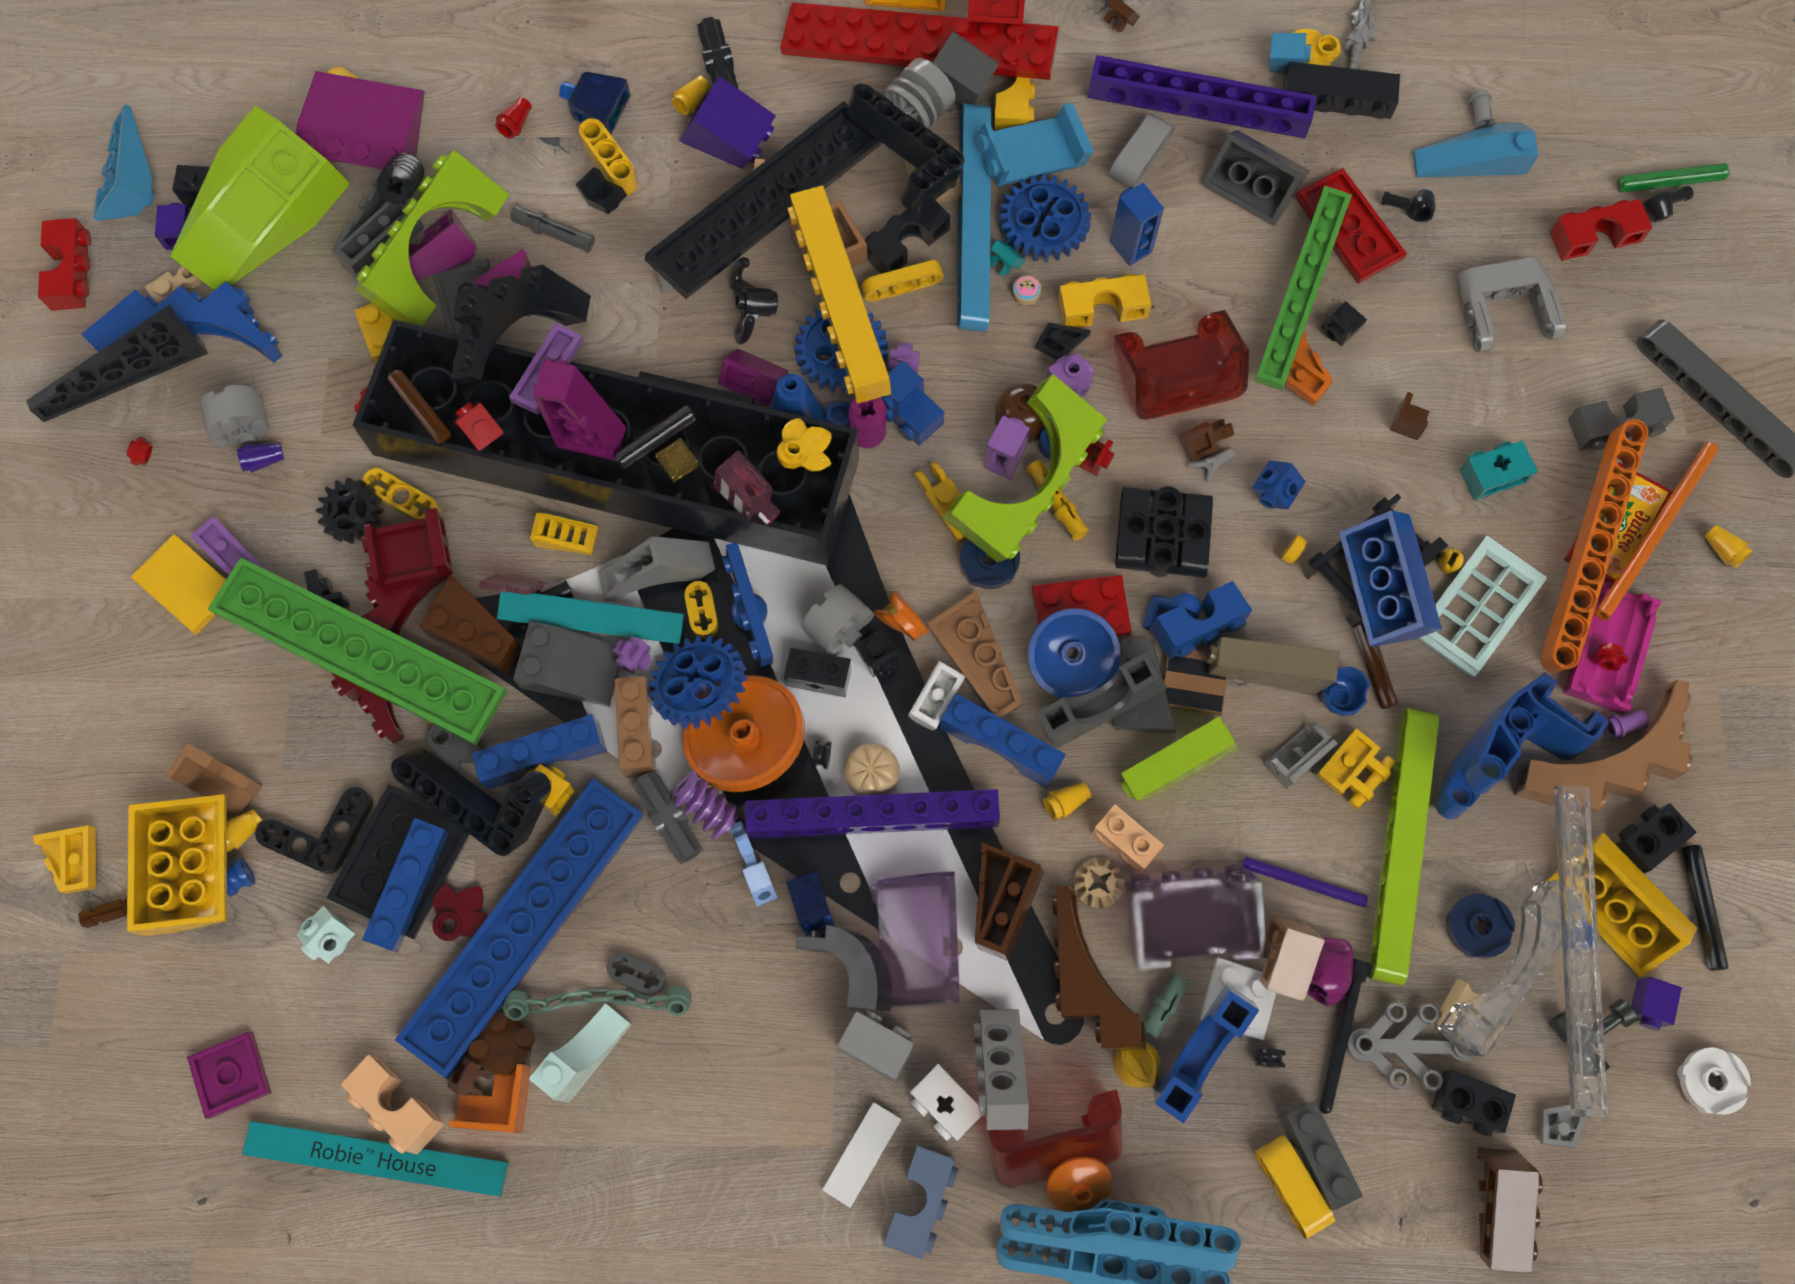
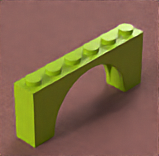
M452 150L446 156L442 153L438 156L432 165L435 171L431 177L426 175L418 185L417 189L420 193L416 199L411 197L403 207L402 212L405 215L402 220L394 221L387 231V234L390 236L385 244L381 242L375 248L371 255L374 261L370 267L365 265L356 277L359 283L354 290L394 320L424 326L437 306L419 287L412 273L409 261V240L412 230L420 217L431 210L453 208L469 212L486 222L497 215L510 195L455 150Z
M1054 374L1044 379L1027 401V404L1041 419L1050 442V465L1041 487L1026 501L1015 504L991 502L967 490L958 495L942 517L996 562L1006 559L1011 560L1021 549L1019 544L1024 535L1029 536L1037 527L1038 522L1036 518L1041 512L1045 513L1055 501L1052 497L1057 489L1061 490L1066 486L1072 477L1069 472L1074 466L1078 467L1088 455L1085 451L1090 443H1096L1104 433L1102 426L1107 421V418Z

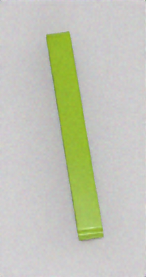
M1405 708L1400 723L1370 964L1373 965L1370 979L1401 986L1406 983L1409 972L1439 727L1438 713Z

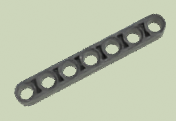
M1658 320L1637 338L1636 345L1644 356L1769 468L1784 478H1790L1795 474V433L1674 325L1666 320Z

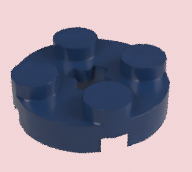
M970 540L964 543L960 553V567L970 585L983 589H997L1013 581L1020 564V552L1011 560L1006 559L1001 562H994L992 566H989L982 561V559L986 558V553Z
M1477 893L1462 898L1453 906L1446 917L1448 933L1453 944L1469 958L1487 959L1503 953L1510 946L1512 932L1515 931V921L1509 908L1499 899L1485 896L1486 894ZM1476 918L1480 922L1486 921L1488 923V927L1485 928V935H1482L1480 931L1476 932L1474 929Z

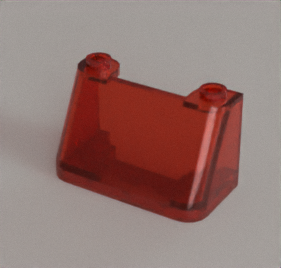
M1226 310L1213 312L1201 318L1197 326V335L1144 347L1141 336L1135 332L1114 335L1116 355L1133 409L1140 419L1150 420L1231 401L1241 397L1247 390L1249 349Z
M1117 1089L1092 1096L1087 1108L1088 1113L1081 1116L1083 1127L1025 1142L1022 1129L987 1130L986 1122L983 1123V1131L996 1179L1004 1186L1016 1187L1047 1179L1057 1165L1073 1157H1094L1104 1164L1117 1160L1123 1150L1122 1108Z

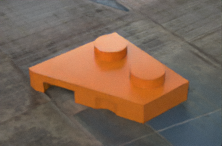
M1304 331L1284 386L1312 406H1315L1329 389L1333 380L1327 369L1322 366L1318 353L1316 351L1313 352L1306 341L1307 334Z

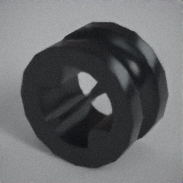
M820 740L815 741L812 767L816 768L818 765H822L823 769H828L832 742L821 744Z
M1256 1049L1259 1060L1256 1061L1255 1066L1285 1068L1286 1064L1282 1062V1057L1286 1055V1051Z

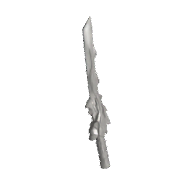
M1361 0L1359 9L1350 15V18L1353 19L1352 25H1354L1355 30L1351 31V34L1346 38L1344 50L1351 49L1349 68L1360 70L1362 49L1367 48L1369 41L1375 40L1373 30L1375 23L1372 18L1374 9L1370 7L1371 3L1375 0Z

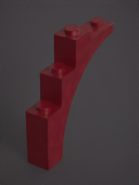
M449 575L383 590L374 581L368 579L364 581L370 591L366 593V596L374 609L361 617L400 635L402 627L414 608L431 590L445 581ZM332 673L335 679L331 683L341 697L346 695L353 702L357 700L366 714H372L376 721L372 723V726L381 739L386 737L395 744L405 738L395 718L392 703Z

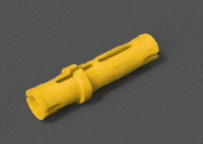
M1038 459L1032 462L1026 469L1038 488H1040L1048 473V469L1043 461ZM1057 489L1052 496L1055 499L1051 506L1055 512L1054 517L1057 521L1063 523L1073 541H1077L1086 536L1090 530L1076 512V505L1073 502H1069L1062 490Z

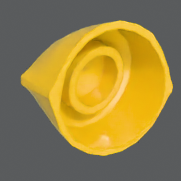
M1147 1040V1050L1115 1052L1113 1066L1116 1076L1128 1087H1153L1161 1072V1056L1158 1050Z

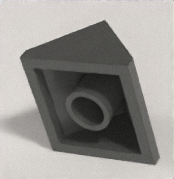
M953 31L933 64L947 76L956 94L955 101L962 105V103L974 104L998 67L999 62Z

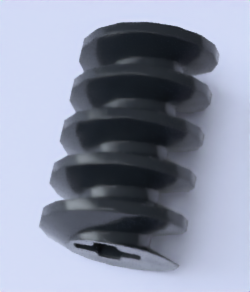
M400 153L393 156L377 178L376 186L382 198L389 203L402 204L412 197L424 178L425 170L421 161L408 153Z

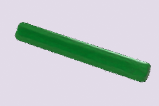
M1720 163L1620 176L1619 180H1617L1619 192H1630L1721 181L1727 179V176L1730 175L1728 164Z

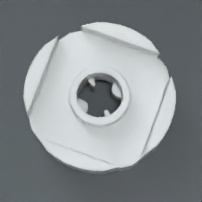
M1714 1047L1698 1049L1689 1054L1677 1070L1684 1096L1701 1113L1715 1115L1731 1114L1741 1109L1748 1099L1746 1097L1747 1087H1751L1749 1072L1741 1059L1731 1052ZM1710 1073L1713 1076L1719 1075L1722 1082L1718 1083L1721 1086L1719 1090L1709 1085L1708 1077Z

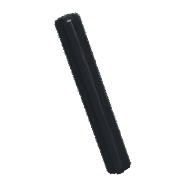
M1688 845L1682 848L1707 966L1710 971L1726 970L1729 965L1701 845Z

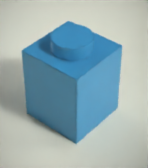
M1306 33L1272 34L1270 72H1286L1289 61L1298 63L1310 62L1311 45L1306 44Z

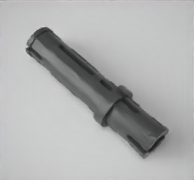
M516 204L511 212L510 219L512 222L531 228L535 234L541 235L543 233L587 253L594 246V235L553 220L542 211L536 213Z

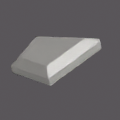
M1587 1100L1541 1110L1540 1144L1576 1148L1592 1102Z

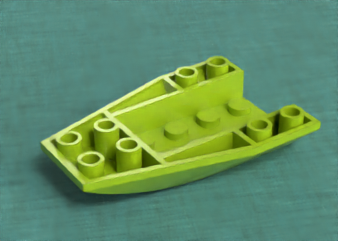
M255 105L218 149L170 257L214 291L225 281L232 286L313 229L347 189L350 182L326 158L282 122Z

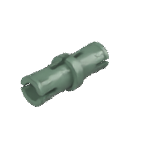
M1172 973L1159 997L1155 996L1152 1001L1154 1005L1145 1019L1146 1034L1156 1040L1170 1016L1176 1014V1006L1186 989L1190 986V983L1182 977Z

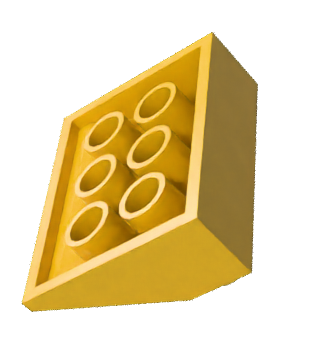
M226 795L129 805L127 932L144 937L177 933L227 922Z

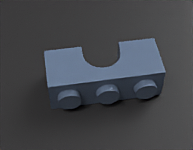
M920 1146L916 1147L906 1179L915 1181L924 1188L926 1204L915 1215H906L895 1211L884 1243L885 1246L920 1259L923 1258L924 1252L931 1254L937 1234L931 1231L935 1219L942 1221L948 1203L947 1200L942 1199L946 1186L953 1187L959 1168L953 1166L955 1159Z

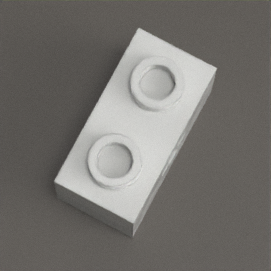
M939 1064L910 1092L914 1097L910 1103L923 1117L929 1113L937 1121L933 1127L946 1141L951 1137L958 1141L981 1117L979 1116V1105ZM939 1096L944 1100L948 1097L953 1100L950 1106L954 1111L951 1114L947 1111L942 1113L937 1111L939 1106L937 1099Z

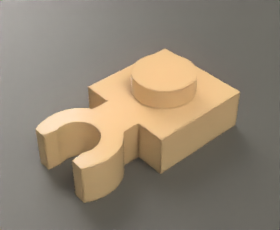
M181 266L175 276H172L168 271L144 288L159 304L179 286H182L184 289L195 288L202 281L195 275L187 278L192 273Z

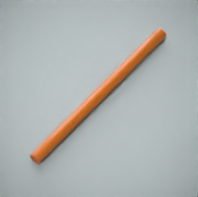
M1706 442L1596 609L1595 615L1599 619L1608 621L1715 457L1719 450L1717 444Z

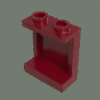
M437 508L425 510V518L381 528H374L371 523L364 525L365 535L361 536L364 551L369 554L370 563H366V572L369 580L374 581L381 590L453 574L445 521Z

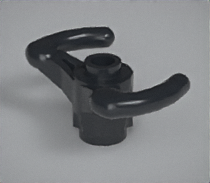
M746 257L739 258L735 262L730 276V287L736 292L735 306L741 313L740 322L735 329V340L740 345L750 339L757 317L775 315L778 308V295L776 291L767 288H756L742 279L743 270L750 265V260Z

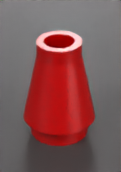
M519 97L512 105L496 117L497 122L495 123L498 132L510 139L520 135L527 116L532 109L531 103L527 99Z

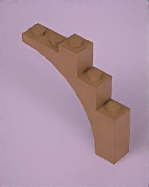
M1677 679L1664 687L1659 707L1649 723V727L1645 729L1632 745L1622 752L1604 760L1583 764H1553L1530 759L1520 766L1514 795L1584 816H1590L1604 807L1607 798L1605 791L1632 798L1646 790L1650 780L1649 773L1672 780L1687 773L1693 760L1692 755H1690L1691 744L1680 741L1685 732V723L1682 722L1684 711L1687 710L1691 700V695L1688 694L1689 682Z

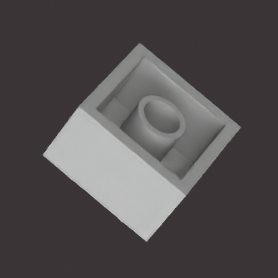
M865 1010L864 1014L856 1011L837 1045L838 1050L896 1083L914 1049L915 1044L910 1041L912 1035L897 1026H894L892 1031L882 1026L883 1019L868 1010Z

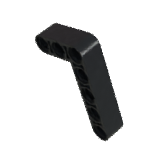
M857 84L853 87L846 108V115L917 168L910 174L901 196V202L905 208L911 211L923 210L955 185L965 162L963 154L915 118L904 113L893 102L871 86Z
M416 747L394 759L391 764L392 774L398 782L499 856H506L527 842L551 792V783L548 777L541 772L534 771L510 787L501 805L423 747Z

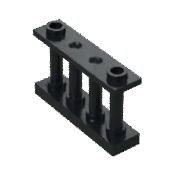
M1398 493L1390 500L1384 497L1372 508L1374 513L1365 521L1393 510L1402 497ZM1415 532L1423 563L1426 567L1445 550L1448 544L1441 537L1437 538L1433 543H1430L1428 540L1424 542ZM1340 541L1325 554L1320 551L1314 555L1307 563L1310 567L1304 576L1310 579L1319 571L1351 604L1349 608L1352 612L1346 620L1354 628L1363 621L1355 591L1328 564L1340 553L1345 557L1342 542Z

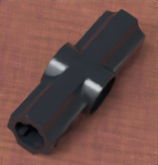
M713 17L704 18L697 26L703 46L702 54L707 74H710L713 85L720 76L739 89L733 71L734 63L730 46L726 44L720 19H714Z

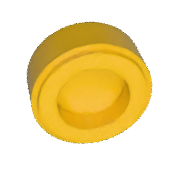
M1296 534L1285 548L1280 559L1289 565L1293 564L1305 548L1307 540Z

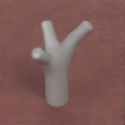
M1228 447L1206 459L1195 462L1190 461L1187 463V466L1207 468L1205 481L1211 482L1216 469L1221 464L1233 459L1235 452L1231 447Z

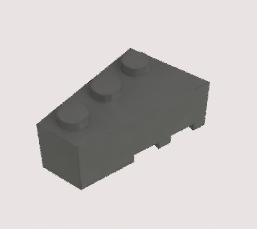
M375 177L372 183L373 189L367 199H362L359 204L360 210L355 219L349 221L332 249L343 268L355 278L365 265L370 267L374 261L371 255L375 248L381 242L384 244L390 237L387 234L388 229L395 220L401 221L405 215L402 209L406 202L402 204L389 203L378 193L376 186L377 177ZM420 219L412 230L410 240L424 228Z

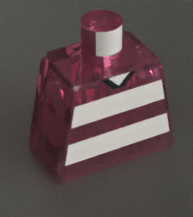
M739 450L715 470L714 488L746 519L749 520L757 514L768 525L780 514L777 507L770 501L773 488Z

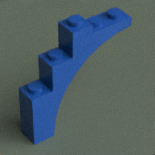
M227 281L204 300L195 291L189 294L182 286H179L159 304L150 295L144 298L137 290H134L81 334L99 352L170 304L195 334L216 335L239 341L259 351L273 363L282 357L275 347L279 342L269 331L266 330L262 333L258 329L260 323L252 316L255 312L248 304L251 300L250 297L240 287L234 289Z

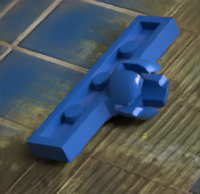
M738 542L726 545V556H722V561L726 574L732 573L735 584H731L734 597L731 607L733 621L744 631L751 632L753 640L749 641L748 644L753 659L759 658L761 667L772 664L773 653L763 625L768 613L767 604L761 596L753 593Z

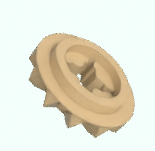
M1096 857L1083 862L1075 873L1074 890L1076 895L1089 907L1097 909L1110 907L1119 900L1123 893L1124 878L1119 867L1110 862L1109 859ZM1107 874L1109 875L1104 884L1107 888L1106 891L1100 887L1091 891L1088 890L1094 882L1093 875L1099 878Z

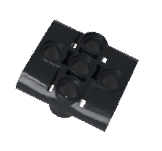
M1123 486L1120 500L1115 568L1149 572L1156 577H1165L1172 574L1206 578L1209 565L1213 496L1179 492L1170 486L1162 487L1159 490ZM1150 497H1152L1151 511L1149 512ZM1159 501H1169L1173 507L1165 508ZM1137 525L1141 532H1131L1127 526ZM1166 528L1171 535L1163 536L1157 529ZM1187 532H1197L1200 535V539H1192L1188 536ZM1146 548H1147V561H1146V564H1144V563H1145ZM1159 555L1164 556L1169 563L1160 564L1156 561L1155 557Z

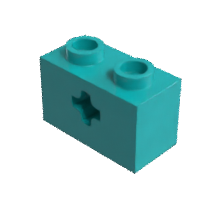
M1522 440L1513 444L1510 441L1503 442L1487 453L1480 450L1470 454L1465 464L1461 467L1460 472L1475 501L1528 483L1538 470Z

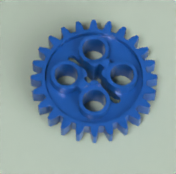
M1043 174L1041 181L1037 182L1036 178L1031 176L1030 184L1020 180V189L1012 186L1011 195H1005L1004 204H1001L999 223L1002 224L1001 234H1006L1005 242H1014L1013 249L1015 251L1022 248V257L1024 258L1029 253H1033V261H1036L1039 255H1043L1045 262H1048L1049 255H1053L1059 261L1061 252L1069 257L1071 248L1079 250L1080 242H1085L1087 232L1090 230L1091 213L1088 212L1089 202H1084L1085 194L1080 193L1076 195L1077 185L1068 188L1067 179L1060 184L1057 183L1056 175H1054L1051 181H1047L1046 175ZM1056 199L1057 201L1055 202V204H1053L1049 216L1047 215V213L1049 211L1050 205L1052 201ZM1034 200H1042V201H1044V202H1043V203H1038V202H1036V201H1034ZM1059 212H1067V213H1069V214H1068V215H1063V214H1060ZM1044 220L1039 234L1036 237H1033V235L1039 229L1040 221ZM1027 221V222H1030L1031 224H1030V225H1025V224H1022L1021 222ZM1052 233V234H1055L1056 236H1055V237H1049V236H1047L1046 234Z
M815 309L816 318L807 316L806 324L808 326L800 325L801 335L795 336L796 344H798L794 346L795 354L798 355L796 357L797 365H802L801 371L803 375L809 374L810 383L819 380V389L829 384L831 393L835 391L836 386H840L842 393H845L846 387L843 377L847 376L845 368L834 369L837 363L835 352L839 350L837 343L831 344L829 335L824 333L827 331V327L831 326L829 319L823 320L821 311ZM871 312L868 314L883 361L887 360V352L885 350L888 349V341L884 340L886 339V331L880 330V320L873 322V313ZM822 355H827L831 357L829 360L821 361L818 359Z
M710 635L705 642H703L700 636H697L693 644L686 638L682 648L674 644L675 652L671 654L665 651V662L656 661L660 670L651 671L650 673L654 681L648 683L652 690L648 695L653 701V707L664 720L668 719L673 726L680 723L683 729H686L690 722L695 729H698L700 722L703 720L710 726L711 718L714 716L721 721V712L725 710L731 713L732 709L729 704L731 702H740L736 693L745 692L742 683L747 681V677L744 674V671L747 669L742 662L743 659L738 651H735L732 644L726 645L722 638L715 642Z

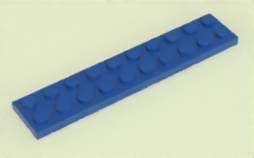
M592 779L399 1033L395 1041L441 1076L449 1079L461 1059L469 1052L470 1044L487 1027L488 1022L495 1013L499 1012L504 1005L507 995L516 989L642 820L644 814L598 781Z

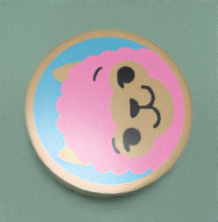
M1029 275L1019 277L1013 284V298L1017 303L1024 306L1035 304L1041 295L1040 282L1035 277Z

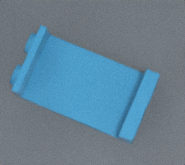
M1073 103L1063 105L1055 118L993 131L989 121L984 122L976 137L977 148L982 152L987 163L988 174L993 177L997 187L1019 182L1020 180L1031 179V176L1036 178L1043 174L1049 175L1085 166L1094 152Z

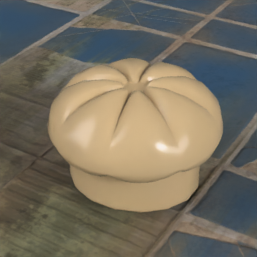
M875 743L857 747L850 753L844 765L845 781L850 790L858 796L888 794L895 787L900 773L899 763L894 753L887 747Z

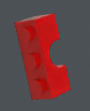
M1641 199L1632 201L1620 200L1611 206H1594L1585 212L1576 214L1574 212L1565 213L1558 218L1550 234L1561 261L1588 255L1599 241L1596 232L1606 234L1611 239L1614 248H1620L1641 243L1652 230V225Z
M77 218L42 221L41 247L53 260H62L57 268L39 272L38 298L51 311L86 308V297L89 295L87 271L90 270L88 246L91 245V235L89 230L85 229Z

